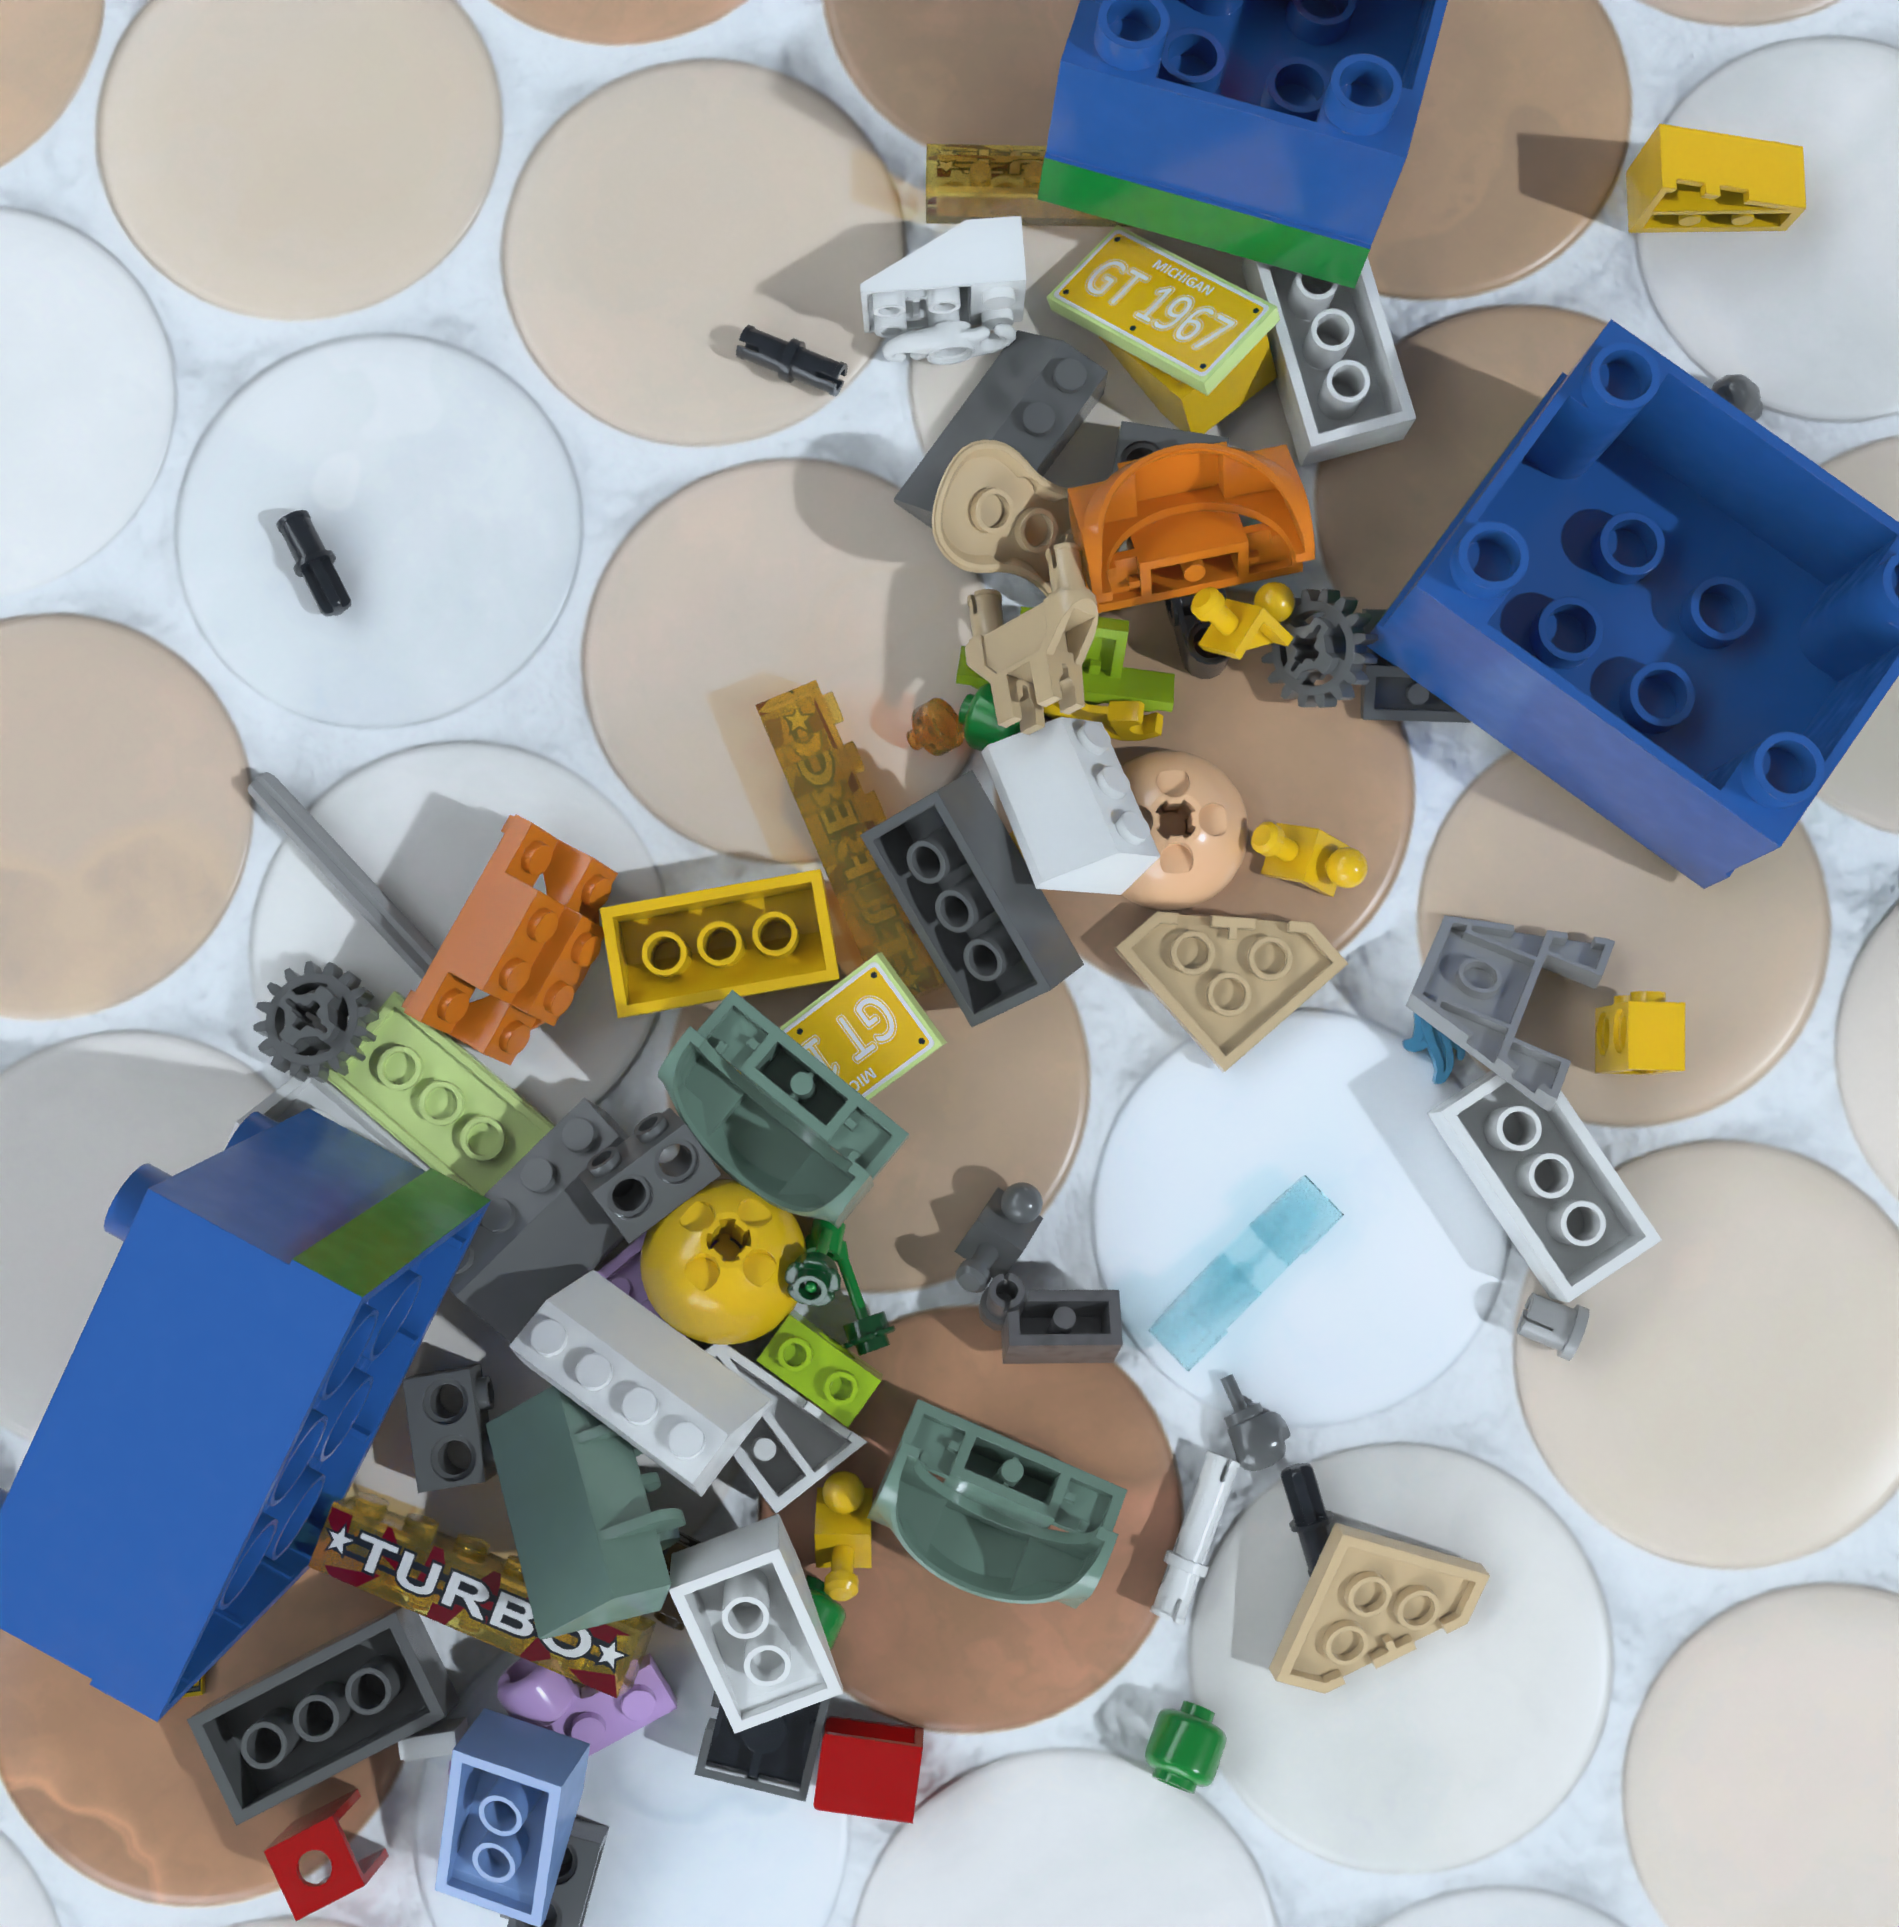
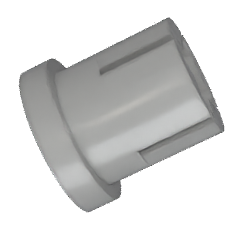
M1532 1293L1525 1304V1308L1528 1310L1523 1309L1517 1334L1556 1349L1558 1357L1570 1361L1583 1338L1589 1319V1309L1578 1304L1574 1308H1570Z

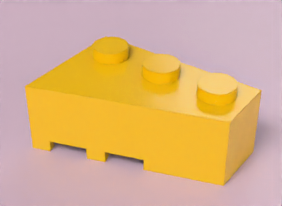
M1659 123L1626 171L1628 233L1786 231L1806 210L1803 146Z

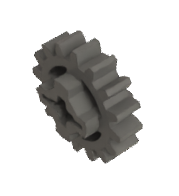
M1305 589L1302 590L1301 598H1295V607L1292 614L1286 620L1280 622L1294 638L1288 647L1271 643L1272 652L1261 657L1262 663L1274 664L1276 669L1268 677L1269 683H1285L1281 692L1283 699H1298V706L1303 708L1316 707L1317 705L1319 708L1336 707L1337 700H1352L1355 698L1351 684H1368L1370 680L1362 669L1364 664H1377L1378 658L1367 653V645L1376 642L1378 634L1365 633L1363 627L1369 623L1372 617L1370 613H1354L1358 604V600L1355 597H1340V591L1333 589H1322L1321 592L1320 590ZM1324 612L1322 617H1314L1311 624L1305 621L1316 613ZM1327 674L1333 676L1330 681L1322 685L1314 684L1316 680H1324Z
M308 961L305 964L304 975L302 976L290 968L284 970L287 983L280 987L270 982L267 988L274 995L271 1003L258 1002L256 1005L257 1009L267 1014L265 1021H260L253 1025L254 1031L268 1037L258 1046L260 1052L269 1057L274 1056L271 1062L274 1068L283 1073L290 1070V1076L305 1082L310 1073L312 1078L321 1083L327 1082L329 1069L331 1068L343 1076L349 1074L346 1060L353 1057L363 1062L366 1056L359 1048L361 1042H375L377 1037L366 1029L367 1023H372L379 1019V1013L370 1007H364L373 1000L372 992L365 987H359L362 980L350 971L343 974V970L331 962L327 963L322 972L318 965ZM316 990L314 993L306 994L310 991ZM306 1012H310L316 1017L318 1016L321 1019L320 1023L327 1028V1032L325 1033L312 1024L313 1021L306 1016ZM329 1049L324 1053L316 1055L319 1050Z

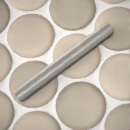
M268 772L259 775L248 786V793L414 972L423 979L438 952L436 948L274 775Z

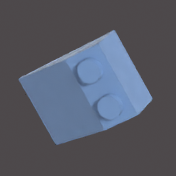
M484 1708L452 1751L435 1890L536 1927H541L546 1920L583 1793L590 1743Z

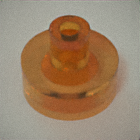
M933 698L914 709L911 717L913 729L906 734L907 741L914 750L918 751L924 748L934 756H943L963 743V726L959 724L958 715L945 700Z

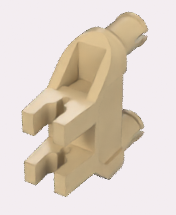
M1058 543L1053 545L1054 550L1051 548L1046 550L1045 556L1048 562L1052 592L1041 604L1005 624L1002 611L1003 600L999 591L981 589L975 591L974 595L970 594L967 597L972 638L969 639L965 647L966 662L973 671L991 684L999 726L1007 728L1019 722L1020 732L1030 735L1045 727L1044 707L1059 701L1060 712L1067 715L1085 707L1082 664L1096 633L1098 609L1096 596L1085 587L1081 560L1082 550L1076 543Z

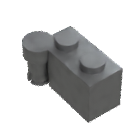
M1002 1273L992 1279L989 1287L982 1294L979 1304L980 1318L989 1328L1001 1331L1003 1364L1113 1363L1123 1345L1119 1290H1029L1024 1302L1025 1287L1021 1279L1009 1273L1008 1279L1004 1280V1274Z

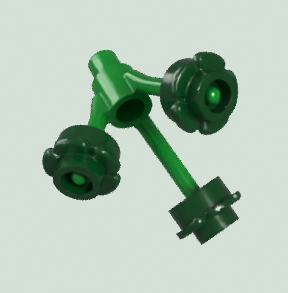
M814 1218L811 1233L805 1238L807 1253L800 1255L795 1262H792L787 1267L784 1279L789 1283L787 1288L789 1295L801 1304L814 1306L829 1304L835 1298L834 1292L838 1291L841 1287V1277L835 1263L837 1262L857 1321L843 1326L848 1341L843 1344L844 1348L847 1349L855 1346L858 1355L861 1356L890 1345L887 1334L894 1332L895 1326H889L885 1311L871 1316L868 1314L849 1260L846 1241L843 1240L846 1225L842 1223L837 1229L828 1221Z

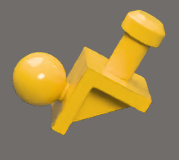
M1280 582L1266 583L1256 592L1254 605L1231 599L1225 600V597L1214 587L1200 590L1193 598L1191 612L1200 621H1209L1211 624L1198 645L1204 651L1241 660L1246 650L1271 643L1288 647L1294 637L1280 622L1286 620L1294 610L1295 597L1292 590Z
M1263 822L1256 827L1251 837L1252 848L1259 854L1266 856L1260 874L1270 878L1300 882L1324 896L1334 897L1337 886L1353 888L1359 885L1365 879L1368 872L1367 860L1359 850L1351 848L1318 828Z
M839 1471L829 1476L823 1488H817L814 1530L816 1568H831V1572L825 1577L824 1591L826 1595L836 1601H847L857 1595L859 1579L853 1573L854 1568H872V1520L868 1519L867 1516L873 1503V1488H864L860 1478L848 1471Z

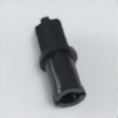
M298 510L283 516L276 525L296 562L293 568L295 574L298 577L304 578L320 612L324 616H338L344 613L345 610L351 607V598L333 565L336 557L331 550L325 549L311 522L308 511Z
M1298 1463L1282 1470L1281 1480L1293 1516L1289 1526L1292 1532L1298 1533L1308 1566V1575L1311 1577L1320 1557L1319 1555H1321L1332 1531L1330 1523L1334 1520V1516L1331 1511L1325 1509L1313 1467L1309 1463Z

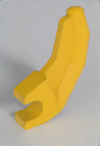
M1059 701L1044 707V716L1052 720L1066 717L1102 722L1110 738L1119 741H1142L1161 736L1164 718L1158 712L1143 715L1145 704L1141 701H1110L1108 706L1085 703V707L1069 715L1060 712Z

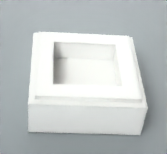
M467 1717L437 1721L398 1742L400 1760L406 1762L451 1755L454 1747L468 1730Z

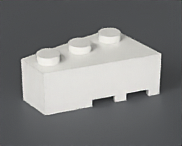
M713 1344L705 1350V1352L772 1400V1404L733 1454V1458L776 1514L867 1443L863 1438L844 1427L730 1346Z

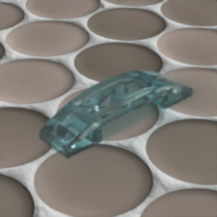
M1303 1175L1257 1216L1203 1269L1149 1328L1148 1332L1189 1372L1228 1333L1226 1329L1301 1254H1306L1344 1214L1306 1175Z

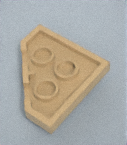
M1158 911L1114 949L1222 1073L1226 1072L1348 965L1347 961L1312 922L1257 920V918L1215 915L1196 916Z
M1335 1523L1269 1666V1670L1275 1681L1326 1694L1346 1684L1343 1679L1344 1676L1370 1663H1373L1377 1669L1417 1649L1415 1641L1441 1628L1448 1634L1468 1624L1490 1575L1480 1563Z

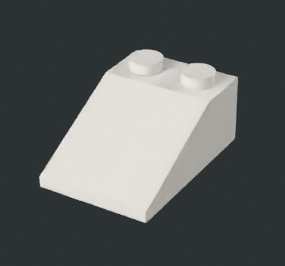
M779 1514L672 1553L670 1566L672 1585L669 1592L734 1733L843 1693V1686L800 1560Z

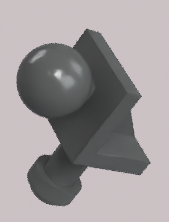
M1018 1182L1009 1186L1005 1191L998 1187L975 1223L954 1251L966 1259L956 1271V1280L963 1289L973 1293L984 1291L991 1277L994 1278L1002 1273L1005 1277L1023 1253L1043 1220V1217L1039 1215L1042 1210L1043 1200L1036 1187L1029 1183Z

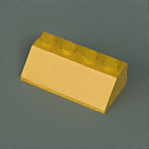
M820 869L600 908L617 1017L619 1019L723 1001L731 990H734L741 997L840 980L827 892Z

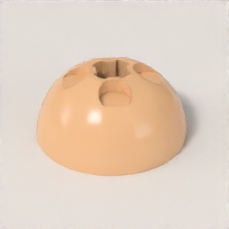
M1157 751L1141 755L1126 762L1121 767L1130 782V788L1143 818L1149 825L1150 834L1161 857L1125 890L1121 896L1140 906L1165 911L1183 910L1210 900L1220 893L1234 878L1244 859L1248 845L1249 823L1247 811L1236 786L1217 766L1206 759L1186 752ZM1161 809H1164V811L1175 810L1177 813L1168 812L1163 814ZM1185 820H1187V824H1188L1187 832H1189L1190 835L1185 834V830H1186Z

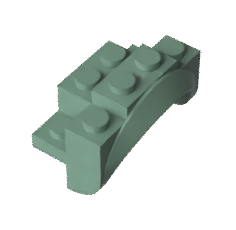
M731 990L697 1031L691 1026L685 1031L669 1052L658 1071V1078L664 1084L680 1118L685 1122L710 1158L729 1176L777 1208L793 1214L828 1221L837 1229L874 1186L873 1180L909 1138V1133L734 990Z
M918 1399L894 1457L887 1467L867 1518L890 1528L906 1551L920 1565L941 1580L963 1591L1006 1603L1037 1604L1058 1601L1076 1609L1092 1595L1107 1566L1119 1535L1113 1532L1127 1489ZM931 1473L943 1477V1481L941 1482L940 1480L935 1478ZM1053 1525L1067 1532L1048 1529V1527Z

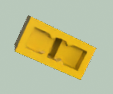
M1633 991L1630 992V995L1614 996V1004L1595 1008V1074L1655 1075L1685 1071V1002H1666V992Z

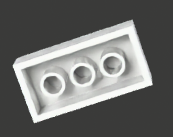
M1368 256L1355 289L1244 258L1241 268L1248 292L1270 302L1278 308L1280 321L1267 333L1277 374L1275 383L1300 467L1403 440L1416 420V415Z
M1491 1070L1427 1112V1115L1551 1299L1569 1303L1662 1241L1561 1090L1550 1112L1541 1108Z

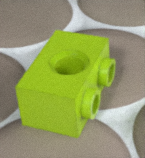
M795 1310L789 1314L756 1360L847 1428L880 1384L883 1377L882 1373L849 1349L844 1348L842 1344Z

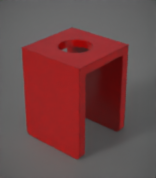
M833 1715L827 1717L825 1732L822 1738L813 1803L814 1808L818 1811L913 1824L923 1752L924 1728Z
M358 1788L296 1819L264 1850V1854L295 1921L364 1887L389 1857L386 1848H383L357 1862L340 1826L339 1820L361 1797ZM312 1850L321 1851L326 1854L332 1865L331 1875L318 1884L306 1881L299 1870V1862L302 1855Z

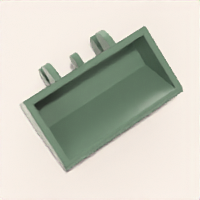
M554 1386L486 1423L538 1638H552L661 1611L672 1585L662 1551L679 1541L681 1537L678 1528L686 1525L683 1511L677 1508L660 1509L651 1512L646 1493L660 1488L661 1482L657 1472L640 1474L636 1457L643 1453Z

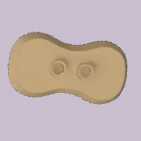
M997 440L972 442L961 448L953 457L940 481L932 512V533L936 545L942 554L960 569L975 573L1003 572L1018 575L1033 583L1048 597L1052 591L1045 552L1048 548L1054 550L1053 545L1058 543H1075L1071 531L1068 488L1058 486L1042 477L1017 450L1004 442ZM1127 540L1122 543L1116 553L1127 550Z

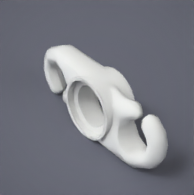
M946 321L925 329L906 332L896 336L884 345L883 355L887 360L899 363L904 361L906 353H910L911 358L915 360L927 358L932 364H957L972 357L995 353L1006 348L1015 341L1016 330L1011 325L998 323L994 328V333L991 334L990 329L985 326L972 328L971 324L964 321Z

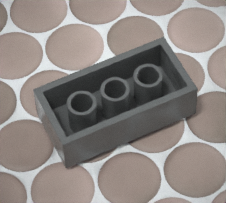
M972 770L860 835L971 1027L1052 990L1084 965L1042 890L1036 889L1026 862Z
M412 1599L210 1702L188 1718L187 1721L237 1826L445 1718L460 1702V1698Z

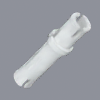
M1209 1450L1206 1451V1458L1173 1551L1167 1550L1163 1559L1168 1565L1155 1602L1150 1609V1612L1169 1621L1172 1618L1173 1622L1181 1625L1185 1624V1617L1199 1577L1205 1578L1209 1566L1204 1563L1235 1475L1240 1468L1239 1462Z

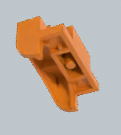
M1226 441L1215 444L1188 443L1175 445L1136 460L1117 463L1118 471L1105 481L1067 489L1071 531L1075 543L1082 550L1081 560L1085 587L1096 596L1098 613L1196 594L1208 587L1220 589L1303 572V562L1315 560L1314 532L1309 503L1286 444L1255 451L1230 447ZM1239 514L1261 523L1243 527ZM1127 540V550L1116 553L1122 543Z
M517 814L515 816L509 815L501 829V832L505 834L416 991L410 990L401 1006L405 1008L404 1013L419 1022L445 1032L480 1053L510 1066L516 1055L527 1045L531 1030L543 1023L555 1026L560 1015L570 1007L574 994L583 982L590 965L600 953L604 932L603 927L600 926L599 908L608 900L612 884L618 875L617 872L595 858L560 841ZM542 873L547 895L533 888L539 875ZM476 988L490 994L487 997L469 1003Z

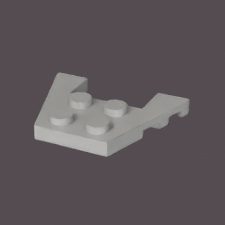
M1445 915L1406 1007L1541 1108L1551 1112L1558 1099L1571 1061L1516 1039V1032L1541 968L1596 989L1605 971L1615 941L1601 937H1594L1592 943L1568 940L1566 932L1547 930L1545 936L1514 932V925Z

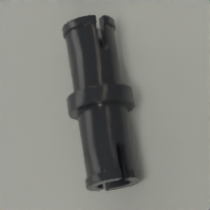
M749 324L740 335L739 340L745 342L746 345L745 347L737 345V358L746 359L778 372L779 379L791 383L796 379L826 391L832 396L836 397L839 394L844 380L838 378L840 375H847L848 365L846 363L835 361L806 349L805 342L795 338L788 342L755 329L754 326Z

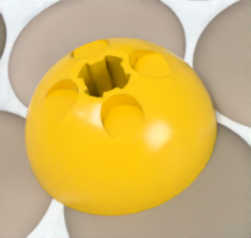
M719 1179L712 1181L647 1230L640 1257L641 1278L644 1290L655 1311L666 1323L681 1334L709 1344L731 1345L744 1343L761 1337L776 1328L796 1306L797 1301L789 1295L787 1291L789 1283L785 1281L784 1276L787 1267L792 1262H795L800 1255L807 1253L803 1233L792 1213L769 1204L735 1180ZM733 1238L737 1240L741 1245H743V1248L740 1249L739 1246L730 1239ZM717 1240L718 1242L709 1250L708 1247L710 1248L712 1243Z

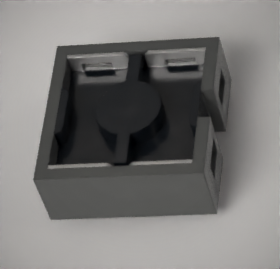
M714 1690L711 1706L719 1708L717 1719L710 1718L707 1723L694 1775L806 1802L830 1698L734 1733Z

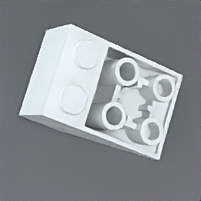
M1021 216L965 220L861 283L860 292L864 333L875 332L877 336L892 338L906 333L907 330L925 329L946 321H964L971 325L982 324V326L990 330H994L998 323L1012 326L1014 322L1023 321L1026 268Z

